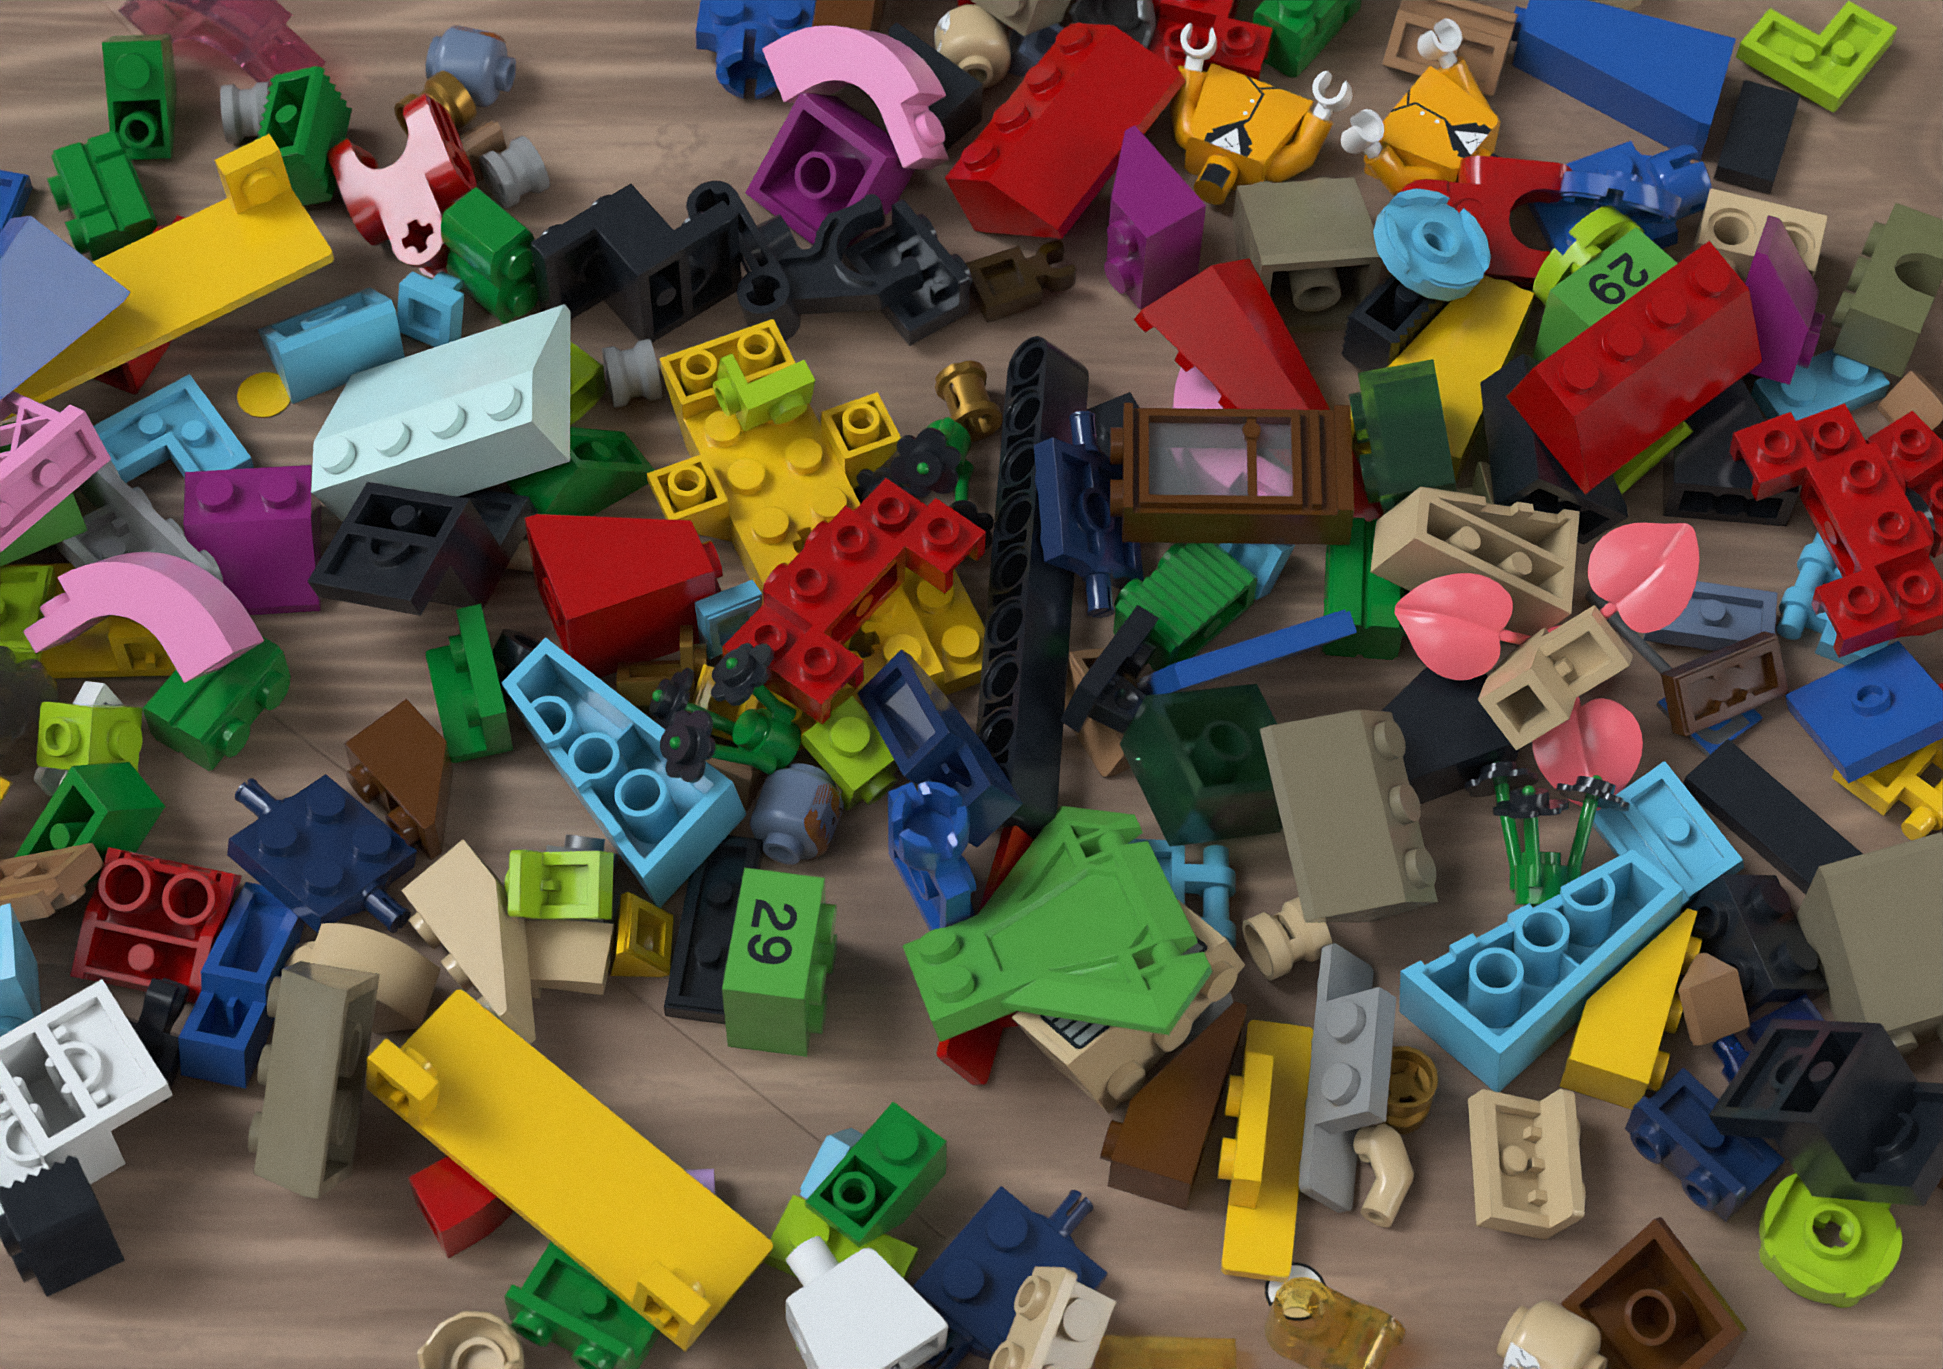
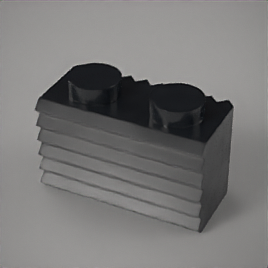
M1389 273L1347 316L1349 321L1346 323V326L1348 328L1344 331L1346 336L1343 338L1345 343L1342 345L1344 349L1341 354L1345 360L1374 379H1377L1451 301L1426 298L1405 287L1394 275Z
M68 1155L64 1164L54 1161L51 1170L41 1167L37 1176L27 1174L24 1182L14 1180L11 1188L0 1187V1203L5 1212L0 1215V1239L9 1257H12L22 1281L25 1283L37 1278L47 1297L125 1261L78 1158Z

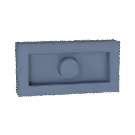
M1696 581L1692 597L1681 615L1670 625L1660 630L1644 633L1643 640L1717 651L1763 631L1775 634L1777 592Z

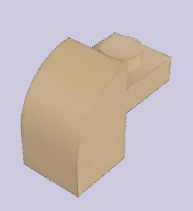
M1596 605L1551 632L1546 627L1519 645L1490 673L1483 685L1478 701L1515 750H1518L1570 719L1576 698L1630 666L1633 655Z
M342 923L321 924L316 941L296 944L294 952L285 964V967L303 961L380 974L372 1032L375 1034L420 1028L441 970L440 967L416 950L391 936L372 929Z

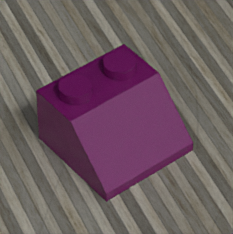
M800 93L745 193L774 216L780 214L791 229L814 245L816 232L829 213L849 207L868 194H875L880 198L884 214L887 215L892 210V205L900 198L915 169L903 168L891 137L837 96ZM867 231L860 233L858 236L852 239L849 242L846 249Z
M1135 125L1125 130L1111 196L1110 220L1107 227V258L1104 270L1112 287L1121 294L1126 293L1141 310L1198 274L1206 205Z
M1768 215L1745 282L1750 291L1762 362L1749 373L1790 385L1796 366L1809 368L1825 314L1814 311L1820 291L1780 218Z
M312 465L185 472L184 535L198 552L206 550L210 553L221 571L222 583L237 597L249 615L321 611V597L317 596L307 582L321 559V502L311 493Z

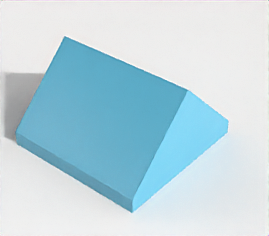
M370 287L257 329L292 404L347 384L353 374L405 357L397 314L392 299Z

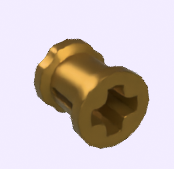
M967 360L961 363L950 364L942 369L935 377L936 383L934 388L937 396L946 401L951 415L950 418L961 424L968 431L971 442L993 434L1001 426L1003 417L999 406L991 402L985 387L987 384L985 367L980 362Z

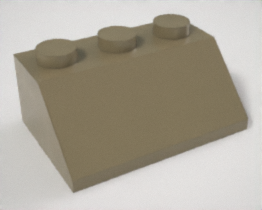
M1358 709L1270 725L1260 729L1305 923L1374 922L1438 902L1434 888L1436 867L1430 853L1424 847L1418 822L1421 815L1420 802L1415 790L1409 785L1403 760L1405 740L1401 729L1394 722L1392 712Z
M299 961L283 968L281 977L276 976L273 979L267 1001V1014L269 1017L275 1018L272 1045L266 1044L264 1046L258 1065L259 1085L266 1086L263 1111L255 1113L248 1137L249 1152L257 1153L254 1174L303 1197L315 1199L320 1198L352 1175L380 974Z

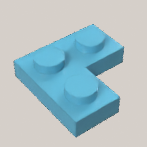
M1833 349L1812 357L1808 369L1796 366L1790 385L1764 377L1756 380L1751 396L1768 420L1791 412L1797 421L1844 403L1849 411H1853L1882 399L1887 393L1890 382L1881 370L1834 353Z
M190 374L94 425L98 436L111 457L110 461L114 464L120 478L125 483L169 459L173 461L184 478L185 472L254 468L251 456Z

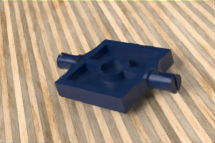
M1078 411L1069 416L1073 445L1054 437L1034 445L1035 485L1038 491L1041 520L1040 541L1044 553V562L1074 572L1086 582L1088 616L1105 618L1115 613L1111 586L1122 590L1133 579L1139 578L1142 582L1144 581L1140 542H1122V517H1110V479L1122 480V465H1110V458L1097 445L1095 413L1091 414V411Z
M327 774L292 797L284 798L283 800H277L254 778H250L247 783L241 784L236 791L235 800L242 803L258 819L229 838L227 856L317 933H319L321 924L335 923L342 917L360 913L361 911H368L386 926L391 933H396L398 927L400 929L404 927L410 918L411 912L400 905L386 891L391 883L415 867L417 854L415 848L409 847L403 838Z
M1002 1186L997 1189L913 1285V1289L948 1325L945 1349L924 1362L925 1369H936L947 1355L949 1356L938 1369H955L969 1352L991 1361L997 1348L1006 1341L1017 1314L1014 1308L1016 1295L1023 1282L1032 1275L1035 1267H1064L1077 1274V1282L1095 1291L1098 1290L1104 1283L1108 1272L1079 1250L1070 1237V1234L1088 1213L1094 1209V1206L1087 1197L1069 1215L1079 1203L1082 1195L1081 1192L1072 1189L1057 1209L1047 1218L1045 1215L1030 1210Z

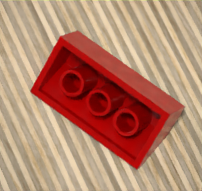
M1070 23L1059 32L1054 44L1037 65L1033 66L1026 73L1024 81L1007 102L995 111L993 119L976 140L963 150L961 158L946 175L945 180L974 231L1062 239L1116 171L1125 130L1135 125L1144 135L1185 83V79L1179 70L1114 25Z
M1709 240L1536 365L1506 397L1583 493L1587 494L1762 362L1749 288Z

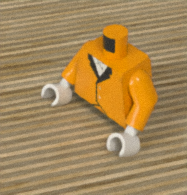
M1443 19L1434 25L1435 33L1429 30L1422 34L1417 44L1419 53L1425 59L1439 61L1440 66L1438 69L1429 66L1383 121L1374 111L1364 109L1350 118L1352 127L1345 130L1341 135V146L1343 149L1351 154H1358L1363 151L1365 153L1364 173L1378 179L1394 197L1405 185L1415 180L1434 179L1458 182L1460 160L1465 157H1500L1494 153L1501 122L1482 94L1463 56L1456 57L1453 52L1460 46L1462 34L1459 26L1450 19Z
M1192 23L1186 25L1181 33V44L1187 58L1185 66H1179L1178 68L1185 79V83L1171 99L1169 109L1175 142L1186 150L1184 168L1190 174L1198 176L1193 186L1196 195L1209 204L1220 205L1224 203L1230 190L1236 191L1239 185H1253L1263 181L1281 183L1309 169L1314 164L1334 124L1329 120L1332 113L1345 109L1351 103L1353 95L1347 81L1343 83L1340 93L1336 97L1331 99L1324 98L1325 90L1332 80V74L1329 71L1320 73L1312 85L1313 94L1318 101L1314 111H1312L1314 103L1312 100L1211 63L1207 72L1203 71L1204 60L1209 59L1217 48L1213 28L1210 30L1208 45L1203 49L1195 50L1188 45L1192 35Z

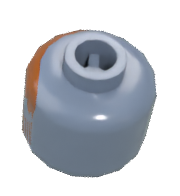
M454 25L446 30L442 37L435 36L433 38L426 59V78L428 80L437 72L444 70L461 82L472 97L475 106L488 107L498 98L500 91H510L516 73V60L508 56L506 43L502 36L493 32Z
M798 763L790 765L787 769L777 770L766 778L749 825L754 837L763 840V851L767 856L780 863L792 865L797 864L800 859L813 860L826 853L844 809L841 794L835 788V781L828 773L812 765Z

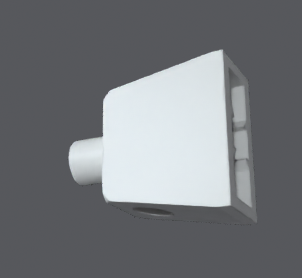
M817 1236L799 1245L787 1257L786 1262L804 1287L794 1292L786 1300V1321L808 1369H915L945 1349L948 1325L944 1319L875 1250L869 1247L863 1248L839 1264L823 1239Z

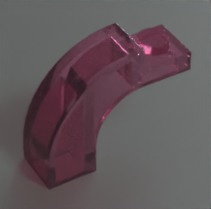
M126 0L118 10L144 35L172 34L173 43L180 39H192L216 48L236 62L256 82H270L269 80L277 74L314 66L322 67L326 63L286 25L292 14L276 0Z

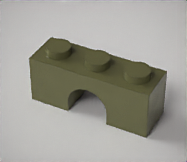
M1895 203L1886 225L1877 221L1874 222L1862 251V255L1871 259L1859 256L1846 287L1847 290L1856 294L1847 291L1843 292L1830 325L1841 329L1833 349L1834 353L1902 378L1943 280V219Z

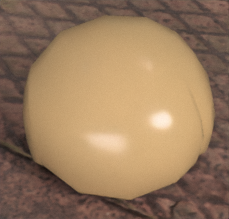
M462 1311L439 1323L425 1345L417 1351L419 1369L525 1368L522 1342L512 1325L491 1312Z

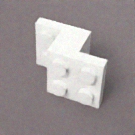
M103 979L0 1037V1187L11 1188L14 1180L24 1182L27 1174L37 1176L41 1167L51 1170L54 1161L64 1164L68 1155L78 1158L89 1183H94L126 1164L111 1131L172 1096L168 1083ZM0 1203V1215H1V1214H3V1213H5V1212H4V1210H3V1208H2V1205H1V1203Z

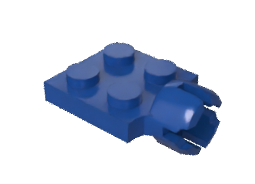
M700 0L696 26V49L717 53L715 62L717 63L716 76L727 92L744 99L746 80L757 79L755 100L762 99L771 95L778 88L762 49L792 32L812 27L816 0Z
M1628 141L1566 164L1572 171L1607 175L1608 170H1617L1635 174L1643 178L1642 183L1678 195L1682 199L1680 208L1677 212L1676 220L1670 224L1635 221L1632 215H1627L1661 249L1678 243V229L1675 223L1679 219L1704 211L1710 188H1712L1704 162L1693 164L1690 162V160L1701 157L1692 145H1680L1650 156L1642 155L1636 150L1632 141ZM1564 198L1553 203H1527L1551 252L1555 248L1562 255L1576 241L1568 232L1579 221L1593 212L1564 201Z
M926 781L918 784L917 791L913 782H910L888 792V854L928 929L931 931L937 928L949 927L975 916L970 896L972 892L976 891V882L969 864L962 855L968 846L970 814L969 809L966 806H962L963 798L947 785Z

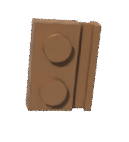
M1402 0L1397 11L1382 65L1420 76L1429 66L1438 69L1440 66L1439 61L1425 59L1419 53L1417 44L1422 34L1429 30L1435 33L1434 25L1443 19H1450L1459 26L1462 34L1460 46L1453 51L1455 56H1463L1481 92L1494 96L1519 14L1469 0Z
M93 843L0 860V906L11 903L19 922L50 917L55 912L54 909L65 907L82 897L86 892L84 884L105 865Z

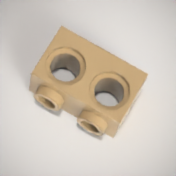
M1710 188L1693 252L1710 240L1745 283L1767 217L1770 215L1780 218L1813 278L1816 272L1828 216Z

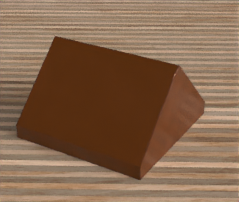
M1662 1217L1655 1218L1561 1302L1564 1309L1599 1328L1601 1343L1598 1354L1608 1359L1607 1367L1609 1369H1724L1730 1364L1748 1331Z

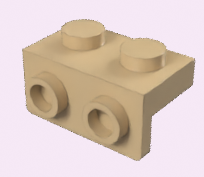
M1482 1089L1468 1098L1476 1226L1546 1240L1581 1220L1585 1212L1586 1189L1581 1175L1579 1151L1581 1128L1576 1115L1574 1092L1559 1089L1543 1100L1536 1101Z

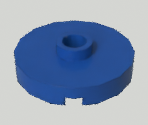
M1608 170L1607 175L1566 171L1563 174L1559 192L1564 201L1581 208L1595 211L1603 206L1610 205L1614 206L1622 214L1632 215L1635 221L1656 224H1670L1674 222L1682 200L1674 193L1642 183L1643 178L1638 175L1617 170Z

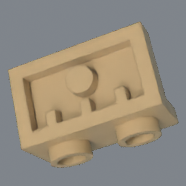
M1035 1267L1032 1275L1023 1282L1016 1295L1014 1308L1017 1314L1006 1341L995 1351L989 1369H1091L1116 1301L1077 1282V1274L1064 1267Z

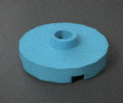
M1419 188L1399 192L1378 214L1373 231L1377 252L1388 271L1405 287L1426 298L1451 301L1466 297L1483 279L1484 272L1489 268L1491 259L1487 237L1477 220L1465 208L1459 213L1453 207L1447 205L1450 198L1439 192Z

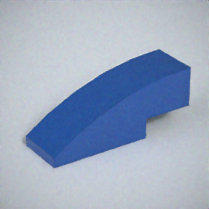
M245 882L201 970L202 991L178 1037L182 1076L247 1088L275 1020V1018L269 1017L267 1014L269 990L273 979L276 976L281 977L282 969L294 952L296 944H299L305 923L261 884Z

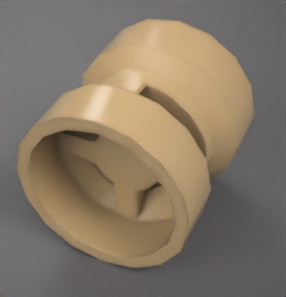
M1299 897L1285 902L1281 912L1270 915L1263 912L1243 921V935L1249 953L1258 970L1269 981L1291 972L1295 962L1303 959L1311 963L1320 959L1322 947L1332 944L1326 923H1305Z

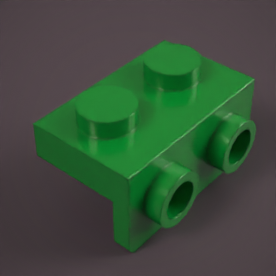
M550 1241L523 1286L520 1288L512 1284L504 1296L509 1319L513 1321L511 1325L520 1336L541 1347H547L550 1341L573 1353V1361L582 1369H639L661 1334V1331L552 1241Z

